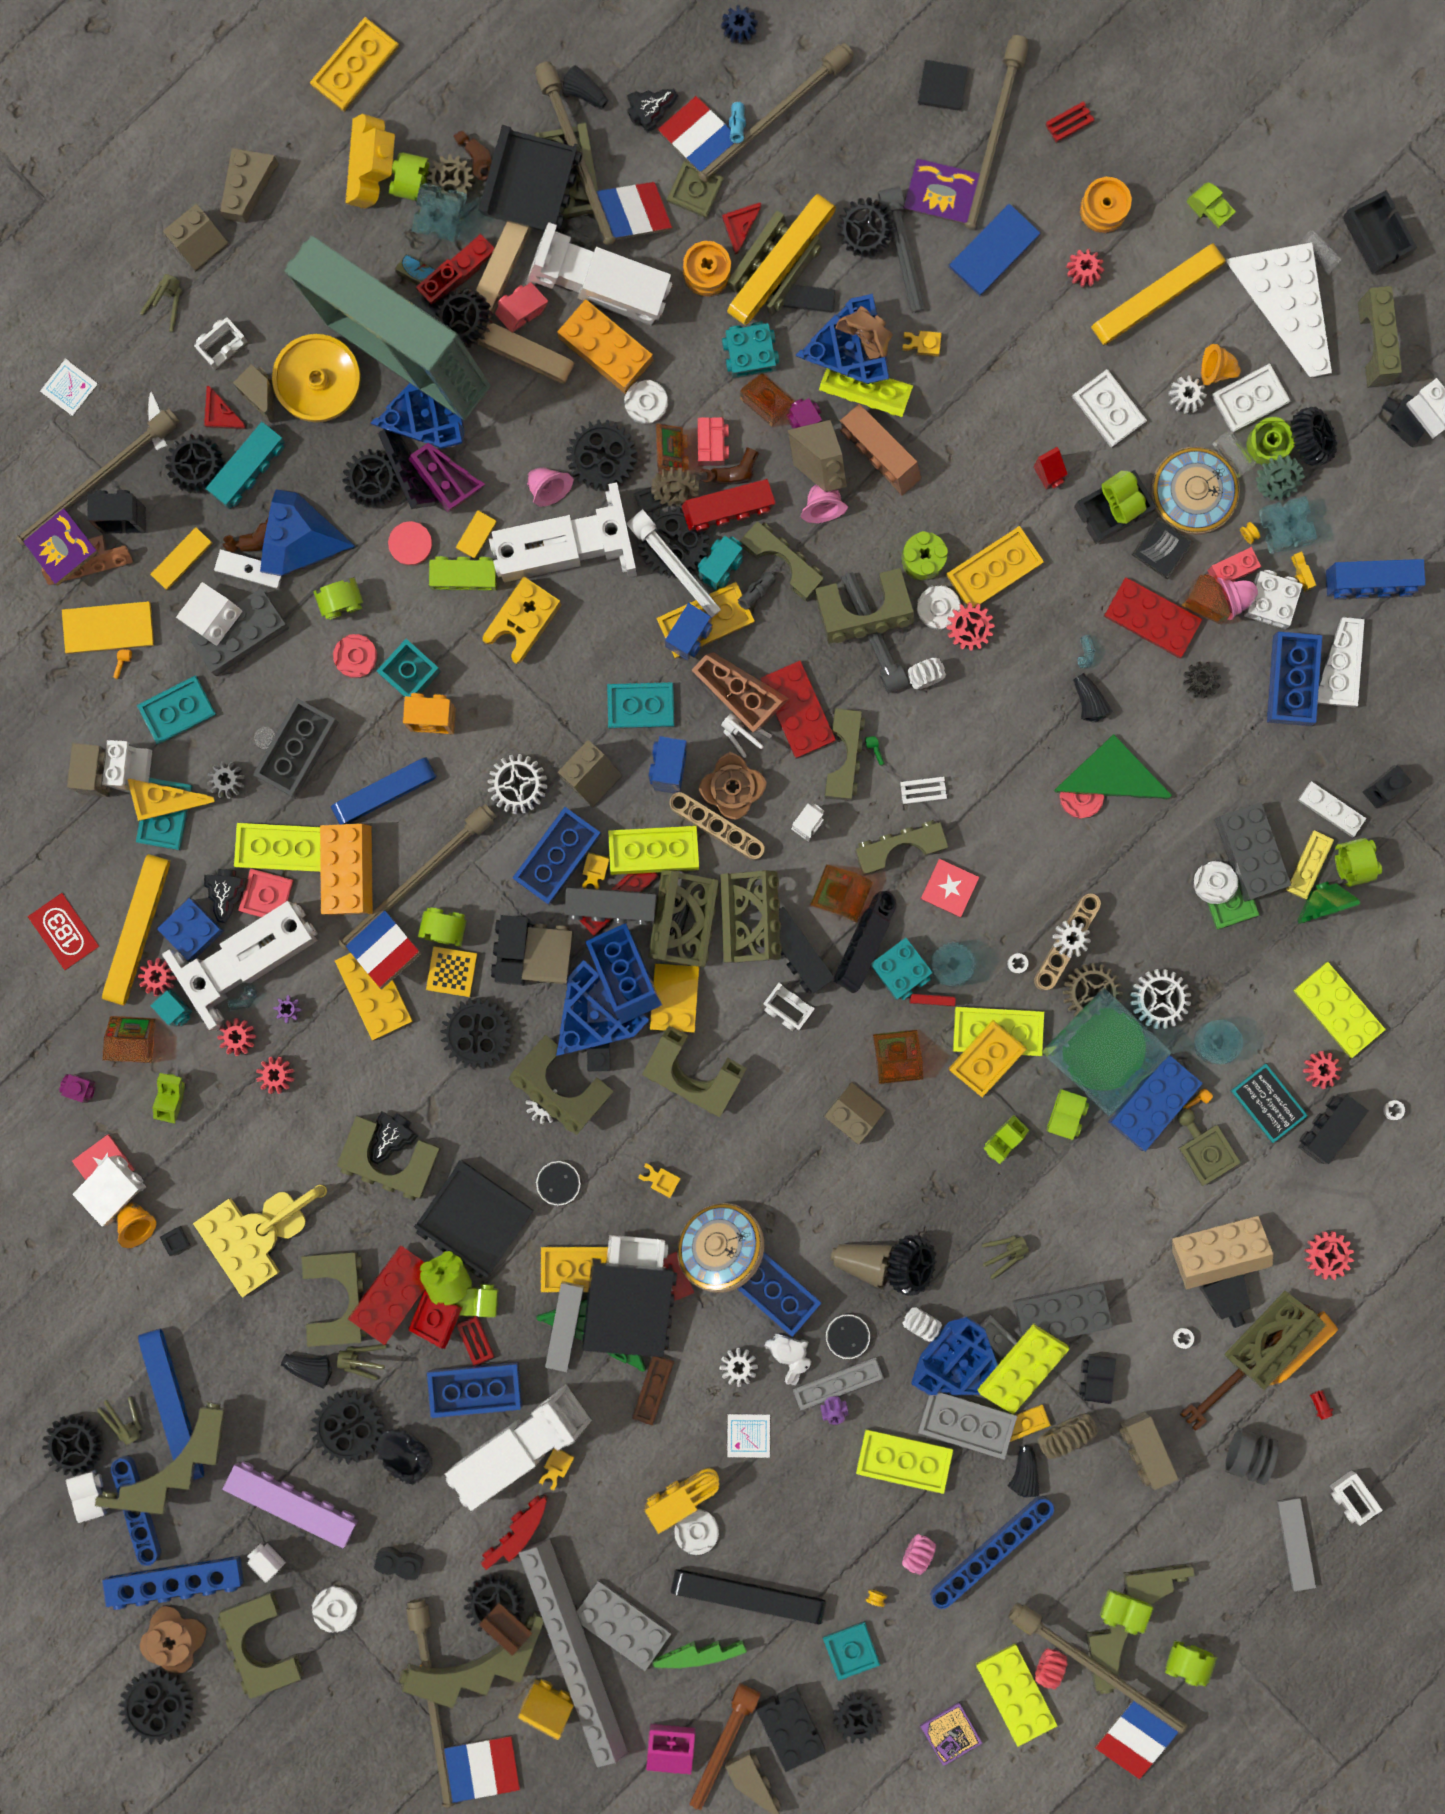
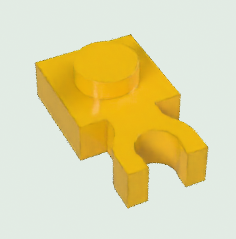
M919 331V336H915L910 332H904L903 338L910 339L912 343L909 345L903 344L902 350L917 349L918 355L939 356L941 333Z
M1301 551L1294 554L1291 560L1297 570L1295 579L1298 580V583L1303 584V592L1313 589L1316 583Z
M588 852L583 870V875H587L588 878L583 883L582 888H587L589 883L593 884L596 889L600 888L598 879H605L610 860L609 857Z
M646 1163L644 1167L650 1170V1175L645 1177L640 1174L638 1178L643 1181L653 1182L652 1189L670 1198L680 1178L663 1168L656 1172L651 1165Z
M554 1447L544 1466L549 1471L541 1477L539 1483L543 1485L545 1479H552L553 1484L550 1489L554 1491L557 1486L558 1475L564 1478L574 1456L561 1449L557 1451Z

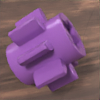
M287 995L286 1001L278 998L279 1006L273 1007L274 1010L279 1012L276 1018L285 1017V1023H289L290 1018L298 1020L296 1014L302 1011V1009L297 1007L299 1000L291 1002V996ZM285 1004L289 1006L292 1005L290 1009L292 1012L291 1014L284 1013V1011L286 1010L284 1007Z
M829 1397L825 1400V1405L820 1406L823 1421L828 1420L832 1425L841 1424L845 1420L844 1416H849L846 1401L841 1402L839 1397Z

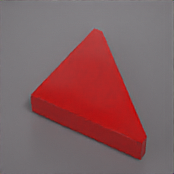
M760 202L722 215L735 254L739 253L761 209Z
M207 386L204 426L206 428L246 429V425L210 386Z

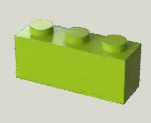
M437 556L435 560H429V587L431 590L497 591V573L494 561L490 557H480L479 560H470L469 557H457V560H448V557Z

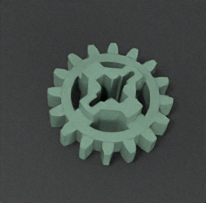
M1278 455L1277 460L1274 461L1273 458H1270L1269 464L1263 463L1264 469L1258 470L1259 477L1255 478L1256 486L1265 498L1269 496L1270 500H1273L1277 496L1279 500H1282L1283 495L1289 498L1291 491H1298L1296 486L1303 484L1301 479L1305 478V475L1302 472L1301 464L1298 463L1296 458L1291 459L1287 455L1285 459H1282L1281 455Z

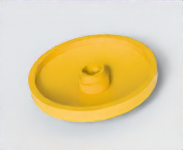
M309 334L296 338L282 349L273 366L272 384L276 397L290 414L304 421L325 422L339 417L351 407L360 389L361 375L355 356L344 343L328 335Z

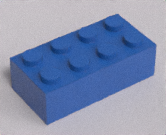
M1424 559L1335 562L1326 570L1327 596H1334L1336 600L1347 599V596L1356 595V599L1369 598V595H1378V598L1391 597V594H1399L1400 597H1411L1413 593L1419 592L1425 586Z
M1277 632L1273 635L1267 723L1312 726L1316 723L1322 635Z
M659 736V741H654L652 755L655 764H650V784L653 785L655 791L675 794L681 792L687 755L686 740Z
M564 807L513 876V879L550 906L588 852H590L601 837V832Z
M626 923L585 941L612 1008L621 1024L662 1006L636 941Z
M1165 1054L1109 1119L1108 1123L1141 1151H1146L1203 1083L1173 1057Z
M765 1252L760 1266L752 1278L737 1288L791 1337L794 1336L821 1304L817 1297Z
M519 1362L436 1369L427 1372L431 1418L521 1410L522 1408Z

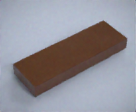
M652 1356L632 1419L653 1426L674 1364L673 1360Z

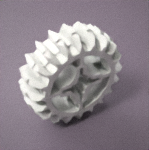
M518 754L517 761H514L513 755H509V763L502 758L501 762L504 766L500 767L498 764H495L494 767L498 772L490 771V775L495 777V780H488V784L494 785V787L488 789V792H496L491 799L493 801L500 799L497 803L499 808L505 803V812H508L510 807H513V814H517L518 807H521V811L524 814L526 813L525 806L527 805L530 810H534L531 804L533 801L538 805L541 804L537 796L545 797V793L541 792L540 789H547L546 784H541L542 781L547 780V777L539 776L544 770L542 767L535 770L538 762L534 761L530 765L531 758L529 756L522 762L521 754ZM517 767L528 769L533 773L534 777H521ZM511 769L510 780L500 785L503 774ZM515 774L520 782L522 780L524 782L520 785V795L515 786L513 788L511 787L513 784H515ZM535 784L532 795L524 800V790ZM501 791L515 792L518 802L506 799L501 794Z
M1158 969L1154 970V977L1150 972L1145 973L1147 980L1139 977L1138 980L1142 985H1133L1135 989L1139 990L1138 993H1131L1132 997H1137V1001H1131V1005L1138 1004L1139 1007L1133 1010L1134 1014L1141 1012L1142 1015L1139 1016L1138 1020L1142 1021L1147 1018L1146 1026H1150L1152 1021H1154L1153 1026L1155 1029L1159 1028L1160 1022L1163 1029L1168 1028L1167 1021H1169L1171 1026H1175L1174 1018L1178 1021L1183 1020V1017L1179 1014L1180 1012L1188 1014V1010L1184 1009L1183 1006L1191 1005V1002L1185 1001V998L1190 997L1191 993L1184 994L1183 990L1188 988V985L1180 986L1179 984L1183 981V978L1180 977L1175 981V972H1172L1167 977L1168 970L1166 969L1162 971L1161 976ZM1164 981L1169 983L1170 986L1160 991L1153 987L1151 983ZM1145 990L1151 996V1002L1147 1008L1144 1004ZM1174 990L1178 997L1176 1008L1173 1007L1174 1005L1170 1000ZM1165 994V999H1163L1165 1003L1156 1004V999H1158L1156 996ZM1161 1007L1168 1011L1170 1015L1161 1018L1151 1013Z

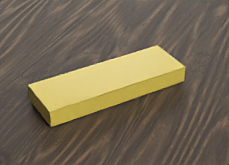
M1315 830L1312 831L1290 879L1291 886H1288L1285 891L1305 900L1308 898L1334 839Z

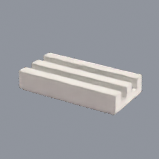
M944 777L900 782L902 803L911 804L947 799ZM940 783V786L912 790L905 789V787L907 786ZM941 791V795L910 799L906 797V795Z

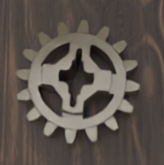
M451 154L448 155L447 160L440 156L441 162L433 161L435 168H428V172L431 175L426 177L427 182L430 183L428 185L429 190H434L433 196L435 198L440 195L441 202H444L446 198L449 199L450 204L453 203L454 198L461 202L460 196L468 197L466 190H473L471 182H474V176L471 175L473 173L472 168H467L468 162L466 160L461 163L460 156H457L455 160L452 159ZM439 174L441 179L438 181L439 184L437 185L436 178ZM463 174H464V175H465V180H464V183L462 184L461 181H460V179L463 177Z
M670 467L668 472L662 469V474H655V478L652 479L651 493L654 494L655 500L660 499V504L667 502L670 507L673 504H676L678 507L686 500L698 496L699 481L696 480V475L690 476L689 470L682 472V468H679L678 471H675L673 467Z

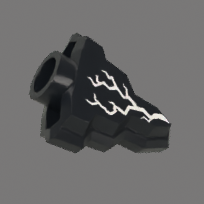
M663 89L657 93L649 90L643 93L635 91L627 95L631 106L627 109V113L635 126L641 124L645 131L649 133L657 128V122L663 119L664 111L673 106L678 99V94L675 89Z
M218 869V875H204V886L208 888V897L214 902L213 912L219 923H226L233 913L234 904L240 901L242 892L247 890L249 879L237 877L235 870Z
M381 1111L376 1120L378 1124L375 1132L377 1141L372 1148L371 1161L378 1165L387 1160L393 1151H401L406 1144L411 1145L416 1140L418 1135L409 1128L411 1122L398 1113L392 1117Z

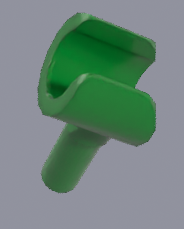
M875 736L865 737L866 748H874L879 765L885 764L879 751L878 739Z

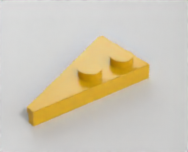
M127 779L138 821L215 803L212 796L135 779Z

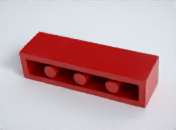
M768 479L686 500L681 507L689 531L697 530V532H702L714 524L720 527L729 524V520L737 519L738 521H743L755 513L758 516L765 515L770 512V509L776 503Z

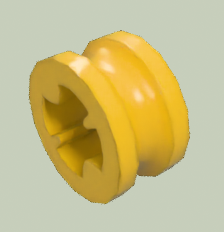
M1248 522L1246 524L1247 527L1240 528V532L1243 538L1249 544H1252L1254 539L1258 540L1261 537L1254 524Z
M868 1589L869 1597H866L865 1601L879 1607H884V1599H887L888 1596L882 1592Z

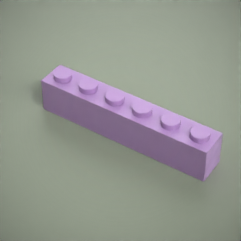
M237 1462L233 1466L222 1490L343 1549L345 1548L358 1520L354 1519L355 1515L345 1510L340 1512L334 1509L335 1506L330 1502L323 1500L321 1503L315 1500V1496L307 1491H302L301 1493L294 1490V1485L286 1481L280 1483L274 1480V1476L268 1472H257L253 1470L254 1466L247 1462Z

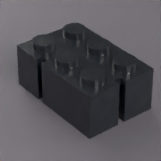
M1387 190L1348 209L1342 217L1372 274L1390 266L1392 262L1394 264L1410 256L1417 248L1399 212H1395L1388 219L1387 216L1393 212L1396 206Z
M1135 470L1131 471V473L1137 478L1138 491L1145 497L1146 511L1127 524L1118 523L1115 520L1110 509V503L1104 496L1102 488L1080 499L1075 504L1074 508L1083 524L1088 522L1086 529L1095 545L1132 525L1134 521L1136 523L1152 514L1156 509L1154 502Z
M96 490L94 494H87V520L102 534H122V521H125V533H146V507L130 491L117 490V493L108 494V491Z
M501 915L500 920H496L495 933L499 934L498 942H494L493 955L497 956V962L492 964L491 977L495 978L494 982L498 984L524 986L525 981L522 980L527 932L528 927H530V919L528 917Z
M1337 1094L1336 1097L1333 1095L1325 1105L1327 1107L1325 1113H1319L1312 1122L1314 1126L1310 1132L1306 1131L1299 1139L1301 1144L1298 1148L1320 1164H1330L1369 1111L1347 1094Z
M796 1685L778 1693L780 1703L776 1704V1699L772 1696L756 1705L758 1716L785 1773L826 1753L822 1738L817 1728H815L813 1719Z

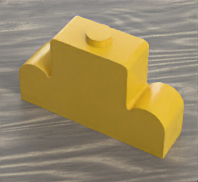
M360 114L352 120L345 204L364 209L374 205L378 200L380 192L378 182L390 177L392 174L395 134L384 131L385 123L383 119Z

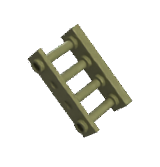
M779 211L775 212L728 280L729 288L732 291L738 293L740 288L744 287L749 280L751 272L753 270L756 271L762 264L761 258L763 255L771 252L775 247L773 241L777 235H784L789 228L786 227L784 214ZM818 235L814 237L801 258L793 266L794 268L787 278L785 277L782 280L781 286L775 295H771L768 298L767 302L769 304L767 308L772 316L776 310L779 311L785 303L784 298L812 258H816L821 252V240Z

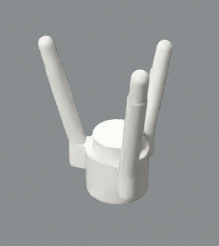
M732 712L722 722L721 726L725 728L723 733L729 737L742 757L746 758L747 755L733 734L737 735L740 732L757 747L763 749V745L743 729L744 723ZM763 729L757 731L768 738L772 737L770 733Z

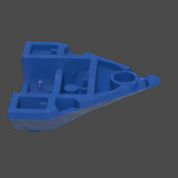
M873 294L851 298L845 304L846 306L837 315H834L811 339L810 343L795 355L798 358L866 384L888 380L887 357L870 360L857 334L853 336L836 329V324L840 318L856 312L860 306L867 309L873 318L878 316Z
M411 383L386 407L387 410L379 418L376 417L371 422L374 426L385 428L386 430L424 443H430L432 446L441 449L462 444L465 433L463 419Z
M275 490L263 543L261 573L284 576L298 568H304L335 556L336 553L343 550L355 548L352 542L298 493Z
M583 960L568 976L556 1056L634 1037L649 1019L642 1014L621 1024L612 1008L599 973Z
M968 1317L949 1321L934 1341L921 1353L911 1381L912 1385L928 1395H938L939 1392L951 1393V1395H980L978 1388L998 1366L984 1327Z

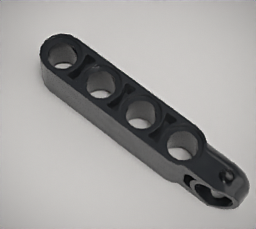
M880 891L874 895L868 909L861 916L835 973L834 982L851 993H856L861 988L896 909V899L890 892Z

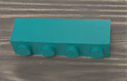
M261 422L206 487V490L228 509H231L232 506H237L242 500L241 495L246 489L250 490L255 485L256 477L269 468L271 459L281 454L285 441L265 423Z

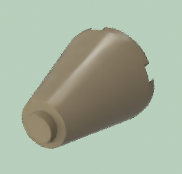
M839 1244L837 1248L832 1250L831 1261H834L835 1267L878 1289L884 1290L888 1282V1278H885L889 1272L886 1270L890 1263L888 1260L891 1258L890 1252L894 1251V1246Z

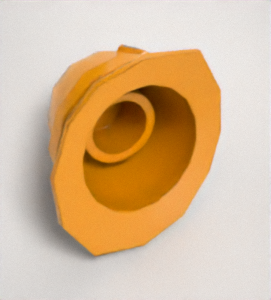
M1211 344L1205 348L1201 369L1203 385H1210L1218 381L1239 377L1241 369L1238 365V360L1233 354L1226 351L1225 348H1221L1218 344Z
M128 1202L117 1215L118 1242L121 1247L131 1249L144 1243L151 1237L156 1228L154 1216L150 1215L138 1204Z

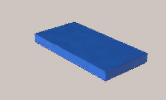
M1009 203L949 264V268L981 296L1035 241L1040 232Z

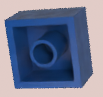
M688 603L665 639L666 648L687 661L691 656L695 658L701 648L700 641L702 638L707 639L713 629L711 616Z
M188 898L157 928L185 959L191 962L224 932L206 911L191 898Z

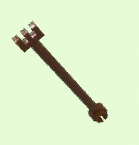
M1303 1304V1305H1305L1308 1309H1310L1311 1306L1306 1305V1304ZM1279 1330L1266 1342L1264 1349L1275 1346L1282 1338L1283 1330ZM1238 1369L1197 1408L1190 1403L1180 1415L1184 1418L1191 1413L1192 1415L1186 1421L1188 1424H1191L1197 1419L1198 1421L1192 1428L1195 1431L1207 1422L1203 1414L1245 1374Z

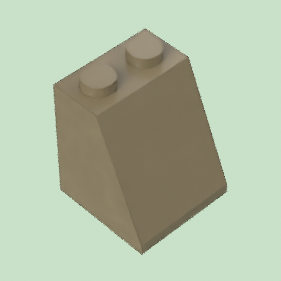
M831 420L788 430L792 461L797 469L825 492L847 487L843 456Z
M589 740L558 771L560 778L592 808L622 777V774L610 760Z
M534 924L533 928L528 927L522 980L567 985L568 976L570 975L573 931H569V927L556 926L555 929H547L545 924Z

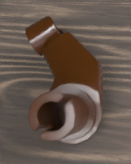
M459 131L453 137L459 147L466 143L464 149L473 159L474 176L479 180H487L492 163L489 150L476 139L469 140L464 131Z
M747 447L740 464L737 466L713 468L711 470L701 469L700 472L707 473V478L705 480L700 479V481L729 484L750 480L754 475L752 468L759 452Z
M268 518L265 523H261L254 533L240 535L239 541H235L231 535L225 536L223 538L225 542L223 546L226 551L233 553L238 547H240L241 552L262 550Z

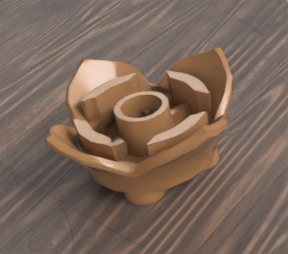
M860 306L856 312L839 319L836 329L853 336L857 334L870 360L888 355L887 347L893 334L884 327L886 323L879 316L873 318L867 309Z
M729 752L719 758L715 770L702 779L699 791L705 801L718 807L722 815L737 820L746 815L751 804L763 795L767 782L760 772L749 769L740 756ZM730 782H735V785L739 786L735 793H730V790L727 791L726 787L730 786Z
M162 1606L152 1616L149 1629L141 1638L140 1651L151 1663H155L173 1673H184L193 1663L194 1652L203 1644L207 1628L198 1620L192 1618L183 1619L175 1608ZM167 1637H170L171 1640L176 1641V1643L173 1644V1647L167 1645Z

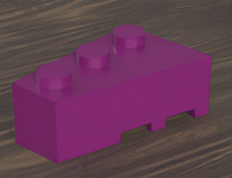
M430 443L425 444L409 457L411 464L447 513L485 486L482 481L477 480L467 470L451 461L449 457Z

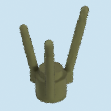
M164 274L162 281L159 282L157 288L140 312L141 315H144L151 304L153 307L157 306L163 295L172 297V294H174L170 332L174 331L179 296L182 291L178 287L180 281L171 275Z
M1013 1235L1006 1239L982 1244V1247L985 1248L1009 1243V1245H1006L1008 1251L983 1263V1267L994 1264L1008 1256L1013 1258L993 1273L990 1279H994L1014 1263L1023 1259L1024 1254L1029 1253L1027 1244L1022 1236L1015 1238Z
M387 1345L347 1347L346 1351L340 1350L337 1367L344 1369V1372H351L372 1380H378L377 1376L358 1370L356 1367L385 1369V1366L358 1361V1355L355 1353L386 1349Z
M129 1397L128 1401L134 1425L131 1422L124 1425L108 1400H105L104 1404L119 1428L101 1408H98L97 1412L117 1434L120 1441L123 1440L124 1444L128 1445L140 1438L139 1431L143 1428L139 1423L132 1397Z

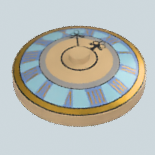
M1203 447L1183 448L1169 455L1157 468L1151 484V499L1156 506L1155 511L1170 528L1189 535L1206 534L1221 527L1233 514L1240 492L1239 481L1231 464L1219 453Z
M727 1203L710 1205L697 1212L683 1228L678 1242V1261L684 1275L699 1288L714 1293L732 1291L752 1278L760 1266L764 1254L762 1229L750 1213L737 1205Z

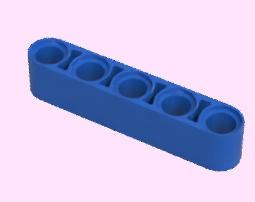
M427 757L334 803L331 805V809L339 825L349 824L431 782L437 776Z
M122 1456L112 1463L111 1473L118 1496L120 1487L126 1483L141 1481L136 1463L132 1457ZM120 1462L127 1464L128 1471L126 1473L120 1471ZM123 1510L138 1562L144 1566L153 1564L161 1555V1547L151 1514L141 1512L140 1516H136L130 1510ZM139 1527H144L147 1530V1537H141L138 1534ZM145 1549L153 1551V1559H148L144 1555Z

